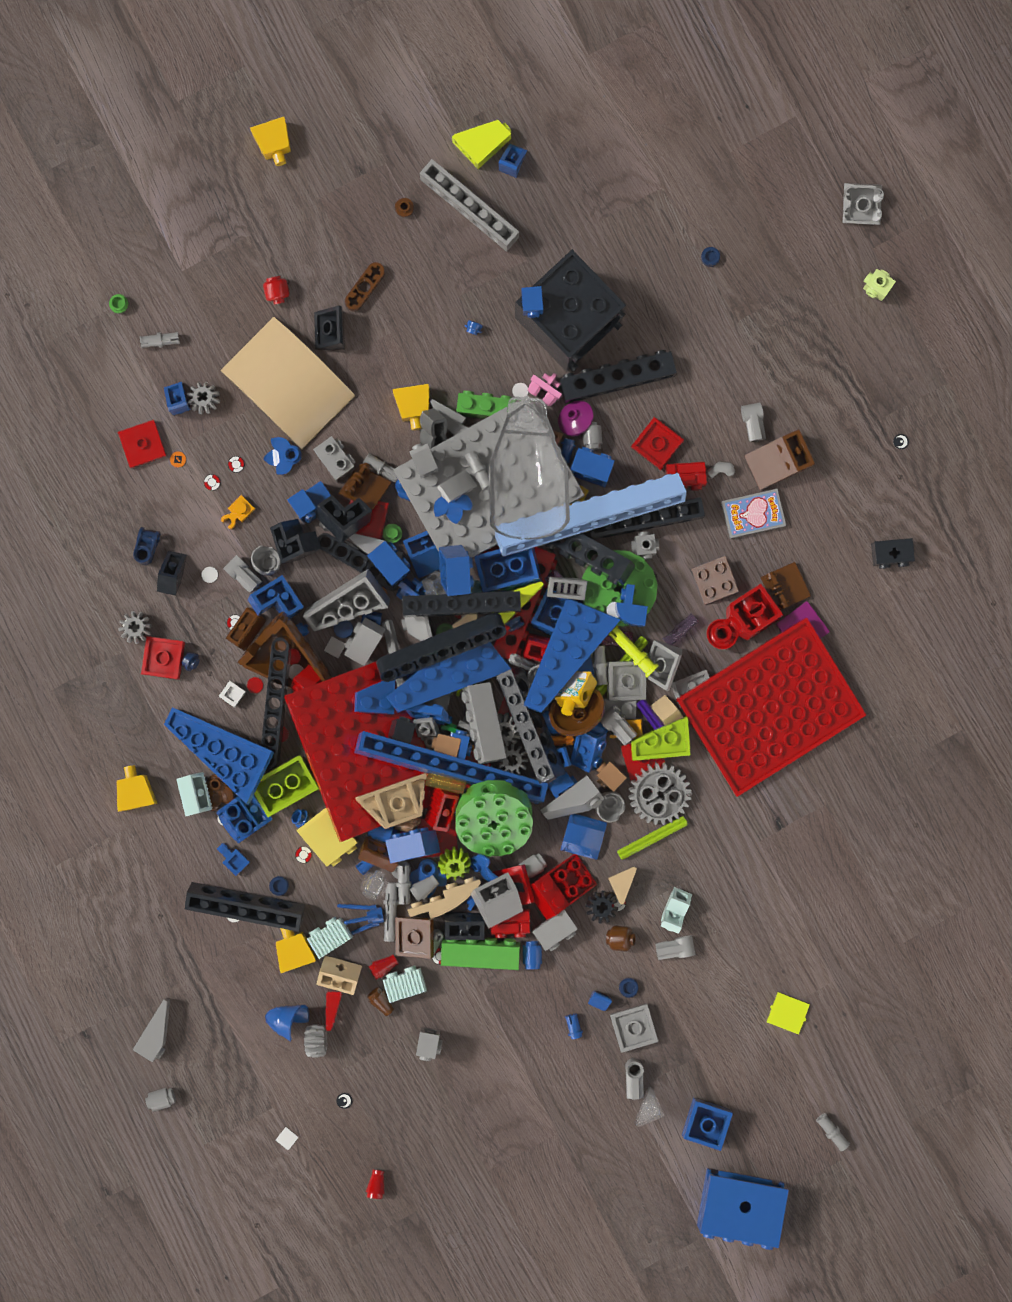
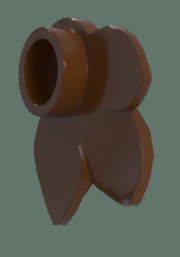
M212 774L207 779L205 784H207L210 803H212L211 806L213 807L210 811L216 810L222 802L228 804L234 800L233 791L216 774ZM213 781H217L219 786L216 787Z

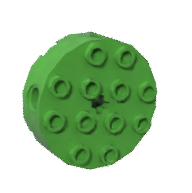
M613 550L631 560L635 565L624 586L619 583L616 585L622 586L624 589L627 584L635 585L632 604L648 606V614L657 595V581L653 569L644 558L630 551ZM614 563L608 564L607 569H611ZM588 566L582 579L587 581L585 600H582L583 605L607 614V606L610 603H623V600H620L621 594L618 591H614L616 585L606 580L607 576L603 574L601 576L596 575L590 571L591 567ZM620 620L616 626L623 628L630 625Z
M486 780L473 784L459 798L455 817L456 833L461 843L478 854L487 857L511 854L526 844L532 833L533 818L530 800L525 792L503 780Z

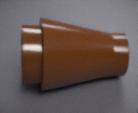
M376 987L367 995L368 1002L385 1016L394 1011L384 989L381 990L380 987Z

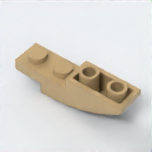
M474 876L465 879L464 884L457 885V882L445 885L446 889L443 890L444 898L438 895L429 898L430 902L425 904L422 901L412 903L411 908H408L409 916L412 917L429 912L432 919L447 913L464 902L471 895L472 891L478 888L481 880H476Z

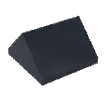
M338 305L314 312L315 350L345 349L344 311L342 306Z

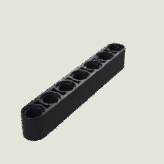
M499 613L488 614L379 658L376 665L381 680L384 682L396 680L503 637L507 630L502 616Z
M287 636L276 638L271 646L261 746L274 752L272 756L274 763H269L266 769L274 768L279 762L286 707L284 696L287 695L292 641ZM278 641L285 642V650L279 649ZM276 660L283 661V669L277 668ZM274 679H279L282 682L281 688L275 687ZM272 698H277L280 701L279 707H275L272 704ZM270 717H275L278 720L277 726L270 723ZM268 736H273L276 739L275 745L268 742Z

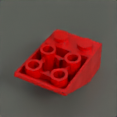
M573 854L530 885L535 904L546 920H548L595 887L597 883L578 855Z

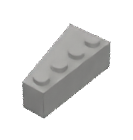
M369 569L307 607L303 617L311 628L317 631L344 620L354 619L362 614L366 615L378 609L388 608L390 598Z

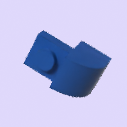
M627 584L625 589H621L620 600H623V603H615L616 614L622 622L628 625L644 627L648 606L632 604L635 585Z

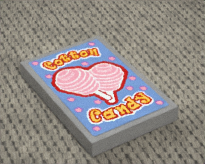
M778 489L721 502L730 539L786 526Z

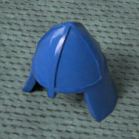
M306 1005L276 1007L269 1010L265 1015L266 1023L279 1036H283L291 1042L292 1022L307 1023L309 1021V1009Z

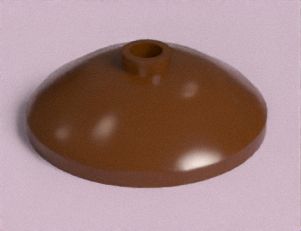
M594 689L585 708H574L571 716L562 714V707L554 700L549 712L550 722L553 728L562 735L579 736L592 730L602 719L605 711L604 698L597 689Z

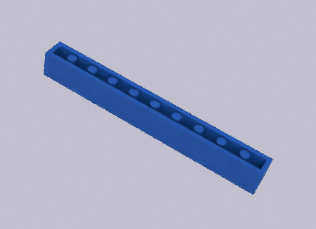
M365 731L359 734L354 753L470 786L486 780H503L525 792L530 802L535 804L544 802L548 783L545 782L539 784L538 780Z

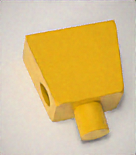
M281 117L250 127L252 135L265 159L273 158L276 166L286 164L284 154L291 152L285 118Z
M429 384L393 389L402 421H410L412 431L421 430L422 411L429 410Z
M135 765L124 767L126 778L117 780L118 812L157 804L147 775L137 776Z
M281 929L284 939L276 941L280 973L318 960L303 932L294 934L292 930Z

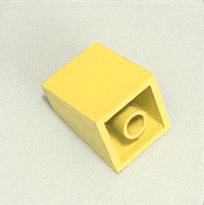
M327 808L323 809L297 830L299 835L327 867L330 864L334 867L342 861L340 857L344 853L349 855L357 849L356 844L358 840L355 837L339 842Z

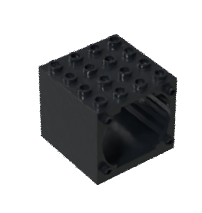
M573 249L532 286H541L543 314H539V317L528 318V315L523 316L522 296L515 302V319L566 372L570 369L574 372L579 367L576 363L614 328L618 331L623 326L620 322L626 315L624 313L626 305Z

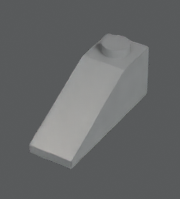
M586 776L540 811L549 820L589 811L592 808L598 807L604 798L589 777Z
M165 998L133 1048V1051L151 1062L156 1060V1058L160 1059L166 1050L163 1047L167 1037L169 998Z

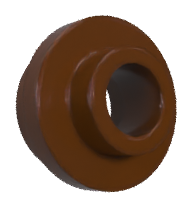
M401 198L396 202L395 211L399 216L408 217L413 213L414 205L410 199ZM406 204L408 208L403 210L401 206Z

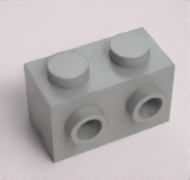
M331 436L313 450L338 483L355 470L353 464L356 462L350 454L345 455L342 451L344 446L338 438L334 440Z
M365 617L363 622H358L353 630L356 633L355 636L348 638L344 646L347 648L344 655L365 666L382 638L385 628Z
M564 909L556 916L534 928L532 932L545 951L548 949L553 951L560 946L559 942L562 939L569 940L576 935L577 927Z
M421 1027L416 1056H420V1060L431 1061V1058H436V1054H440L443 1040H439L440 1030Z

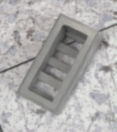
M550 577L547 596L585 600L587 581L579 578ZM554 582H558L556 592H553ZM564 583L563 593H560L561 584ZM568 583L571 584L570 593H567ZM575 584H577L576 593H574Z

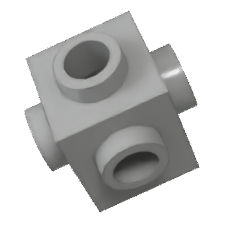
M639 532L638 536H635L634 541H631L632 553L644 558V560L652 559V556L656 555V550H659V540L655 539V535L650 534V532ZM644 541L649 542L648 548L643 547L642 543Z

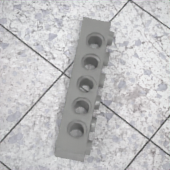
M433 159L420 172V180L506 252L519 238V231Z

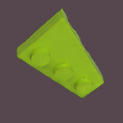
M686 716L632 739V760L689 756L688 717Z

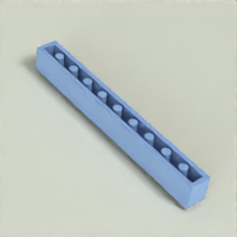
M678 473L673 475L667 474L662 478L651 479L643 484L631 485L623 490H614L603 496H594L583 502L577 501L566 507H557L553 511L540 512L533 517L521 518L509 524H501L495 528V538L502 556H507L685 502L686 490Z

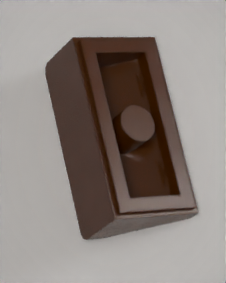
M247 607L225 639L241 650L246 651L266 622V619L260 615L258 616Z
M367 836L365 837L358 859L394 872L399 862L390 863L387 845Z

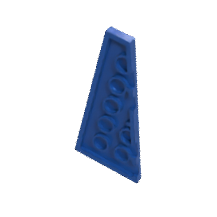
M566 598L523 706L542 713L619 623L620 619Z
M489 642L417 671L386 696V698L396 711L400 712L492 678L511 668Z

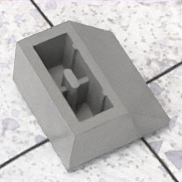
M509 873L474 889L471 893L488 928L523 912L518 890Z

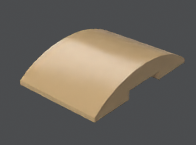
M275 317L221 369V372L301 449L355 397L353 392Z

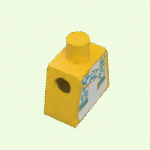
M577 671L554 697L559 706L562 707V714L571 716L574 708H585L597 685V681L591 672Z

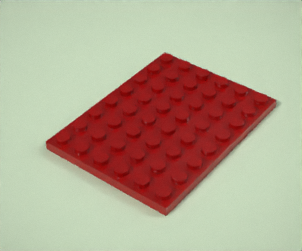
M807 617L676 698L736 797L866 716V713Z
M376 662L284 696L339 842L346 841L381 826L356 801V797L424 774L421 771L354 753L358 736L362 731L388 738L392 720L406 717L411 719V723H414L415 719L406 710L397 712L395 708L392 715L354 712L355 693L382 681ZM414 729L411 745L426 749L424 741L421 740V737L417 736L416 729ZM426 773L427 778L424 783L423 809L431 804L430 801L432 800L431 797H433L432 794L434 793L435 786H440L437 776Z

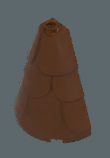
M284 611L279 613L266 626L238 660V663L244 668L268 678L272 642L280 636H287L292 641V649L298 650L301 655V659L297 663L305 669L310 664L322 682L332 678L322 660L318 659L310 644L306 642L296 625ZM278 641L279 649H286L284 641ZM276 660L277 668H284L283 661ZM289 677L288 689L292 690L291 684L293 679ZM274 679V683L282 686V682L279 679Z

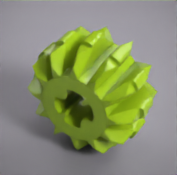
M455 847L452 848V851L446 848L445 854L440 855L438 867L441 874H446L447 879L453 876L456 881L457 876L464 878V873H469L471 860L469 859L468 852L464 853L462 848L458 851Z

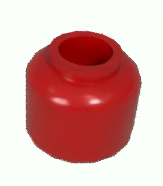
M281 275L266 278V282L263 283L265 298L267 301H273L274 305L284 303V298L290 295L287 280L281 278Z

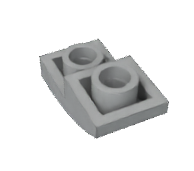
M464 471L440 484L437 488L441 492L442 497L450 503L460 498L463 494L474 490L477 484L469 473Z
M433 717L414 719L413 722L416 724L417 736L421 737L426 748H431L434 737H438V734H441Z

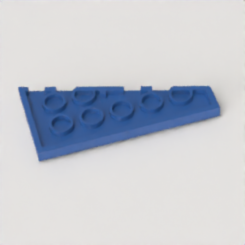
M172 707L164 725L234 793L249 805L274 752Z

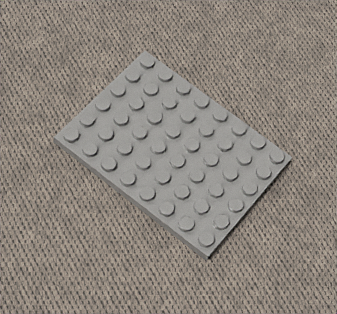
M528 395L431 448L430 451L438 467V472L421 479L413 459L393 469L438 552L439 547L462 545L465 551H468L469 557L471 556L472 558L498 544L495 538V528L499 525L513 523L521 518L533 517L540 512L553 511L557 507H566L584 497L580 486ZM476 451L482 465L486 466V472L493 483V486L483 491L476 476L472 475L471 472L473 470L465 458V455L469 452ZM467 471L477 484L474 490L465 493L471 499L472 510H463L462 518L457 524L451 522L446 514L435 517L434 504L442 496L437 487L457 474Z

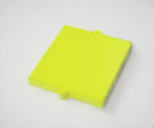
M777 992L774 1003L770 1006L771 1011L767 1023L799 1035L802 1024L806 1021L805 1016L810 1004Z

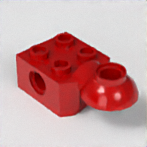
M759 584L729 604L726 609L727 619L714 620L708 626L707 639L715 648L728 649L736 643L738 636L745 640H750L777 622L783 614L762 584ZM717 632H723L726 638H719Z

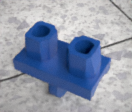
M406 578L398 585L400 588L396 596L402 600V596L427 595L430 590L425 586L427 580L424 578L420 582L414 578L411 582Z

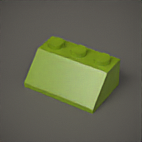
M299 755L263 775L254 794L267 817H270L319 788L302 755Z

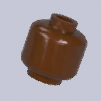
M614 925L611 930L607 931L606 943L612 950L627 952L631 946L635 945L636 935L633 934L630 927Z

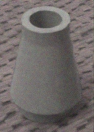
M431 875L413 884L410 891L419 902L422 899L425 900L433 889L439 885V882Z

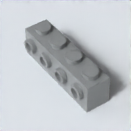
M491 683L467 686L462 689V700L467 708L466 719L471 727L470 738L475 746L474 757L478 764L501 761L506 758Z

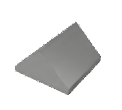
M654 640L648 657L659 666L646 678L669 691L682 656V649Z

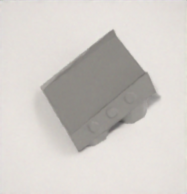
M844 183L843 223L880 225L882 217L881 201L884 196L882 185Z

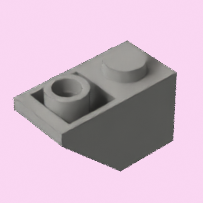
M423 443L412 447L413 450L409 452L421 479L439 471L428 444L423 445Z

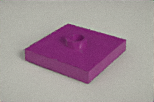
M807 601L776 623L779 630L783 632L807 617L820 639L830 632Z

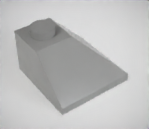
M405 617V619L401 620L403 630H407L408 634L418 641L433 637L429 617Z

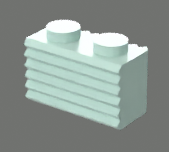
M203 772L177 779L185 816L202 813L213 808L211 806L212 803H210L211 800L209 799L210 796L208 795L209 792L207 791L208 788L207 784H205Z
M333 917L325 922L327 925L325 928L320 930L317 927L309 933L310 937L307 940L319 959L353 938L341 917L339 919Z
M414 965L405 968V972L397 974V971L386 974L383 983L389 1003L427 991L421 967L416 969Z

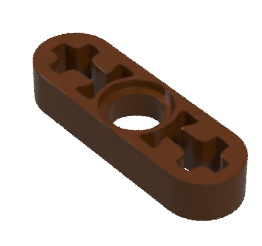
M371 263L345 298V305L348 310L352 312L360 310L381 282L385 271L380 263ZM380 268V275L375 274L372 278L375 282L372 283L369 279L373 275L372 269ZM361 283H369L370 289L367 292H362L359 289ZM357 291L361 295L357 299L358 305L350 306L349 300H354L357 297V293H355Z

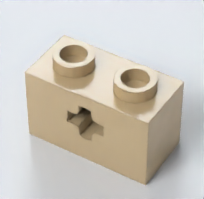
M324 956L316 985L354 995L362 966Z

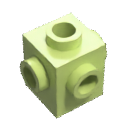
M876 269L874 273L869 272L864 282L866 285L863 289L866 290L868 296L876 297L882 301L896 281L890 278L886 271Z

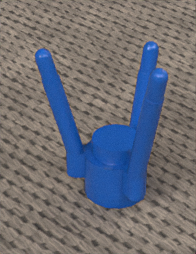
M337 905L338 908L370 910L367 911V916L344 921V924L367 920L370 923L352 931V935L371 927L380 926L379 923L384 922L382 908H377L376 905Z

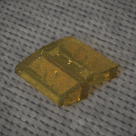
M428 773L425 786L463 795L466 782Z

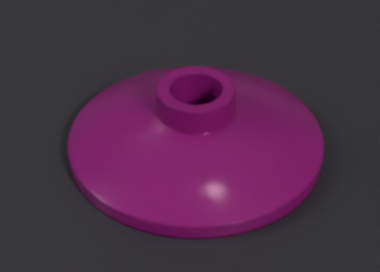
M573 401L566 405L558 417L560 430L568 436H577L584 433L593 422L594 412L592 407L584 401Z

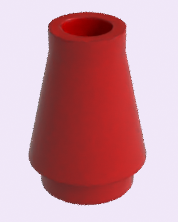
M392 954L389 957L373 961L368 967L377 980L378 978L382 979L398 965V962Z
M372 1171L366 1189L367 1198L382 1199L383 1195H385L384 1171Z

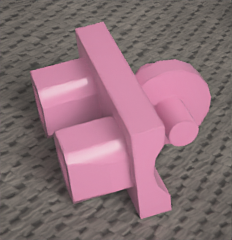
M546 373L543 375L542 378L547 383L535 375L532 376L531 384L527 391L536 397L540 390L543 389L547 394L542 402L549 407L562 397L560 392L551 387V385L556 388L560 386V383L555 380L557 377L556 373H553L551 377Z

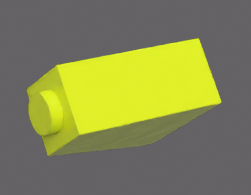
M499 120L454 134L452 136V143L479 169L511 140V129L506 123L502 124Z

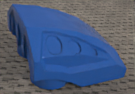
M254 795L249 805L238 796L217 811L220 822L237 843L242 842L273 820L271 816L267 817Z
M577 814L569 815L568 825L560 850L597 860L607 822Z

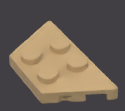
M424 773L358 796L356 801L384 829L422 816V801L425 795L424 783L427 775Z

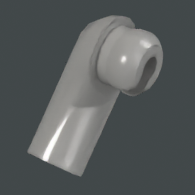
M717 462L706 471V474L710 479L720 472L732 476L735 473V469L732 463Z
M434 929V954L443 940V933L439 929Z

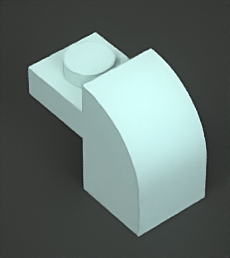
M674 887L661 918V927L679 934L684 916L690 906L692 894Z

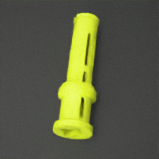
M618 626L608 634L634 660V665H638L643 670L646 677L659 666L647 656L646 652H641Z

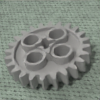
M655 762V768L648 764L647 771L641 768L642 775L635 774L638 780H631L634 787L629 788V791L633 794L628 797L630 800H634L630 805L636 807L634 812L636 814L640 813V819L646 817L647 823L653 819L655 825H657L658 820L661 821L662 825H665L666 819L672 823L673 816L679 819L677 813L684 814L683 806L689 807L685 801L691 800V797L687 795V793L691 792V789L686 787L690 783L688 780L683 781L686 778L685 774L679 775L681 770L677 768L674 771L672 764L667 768L665 762H663L662 767ZM660 777H666L664 784H658ZM646 788H650V794L647 796H643V790ZM658 791L662 792L663 795L661 797L657 794ZM671 792H677L678 795L675 799H669ZM661 803L662 807L660 810H653L655 804Z

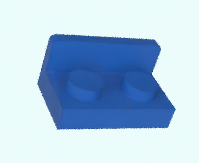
M589 731L576 736L570 761L571 764L589 773L599 768L603 760L601 758L607 744L605 741L607 734L601 733L596 735Z

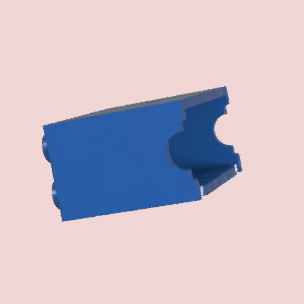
M707 1168L697 1221L698 1229L703 1234V1237L714 1239L716 1236L721 1237L726 1242L738 1240L747 1246L759 1244L762 1248L773 1250V1247L779 1248L789 1190L784 1188V1182L781 1181L779 1184L774 1185L770 1179L722 1170L714 1174L710 1168Z

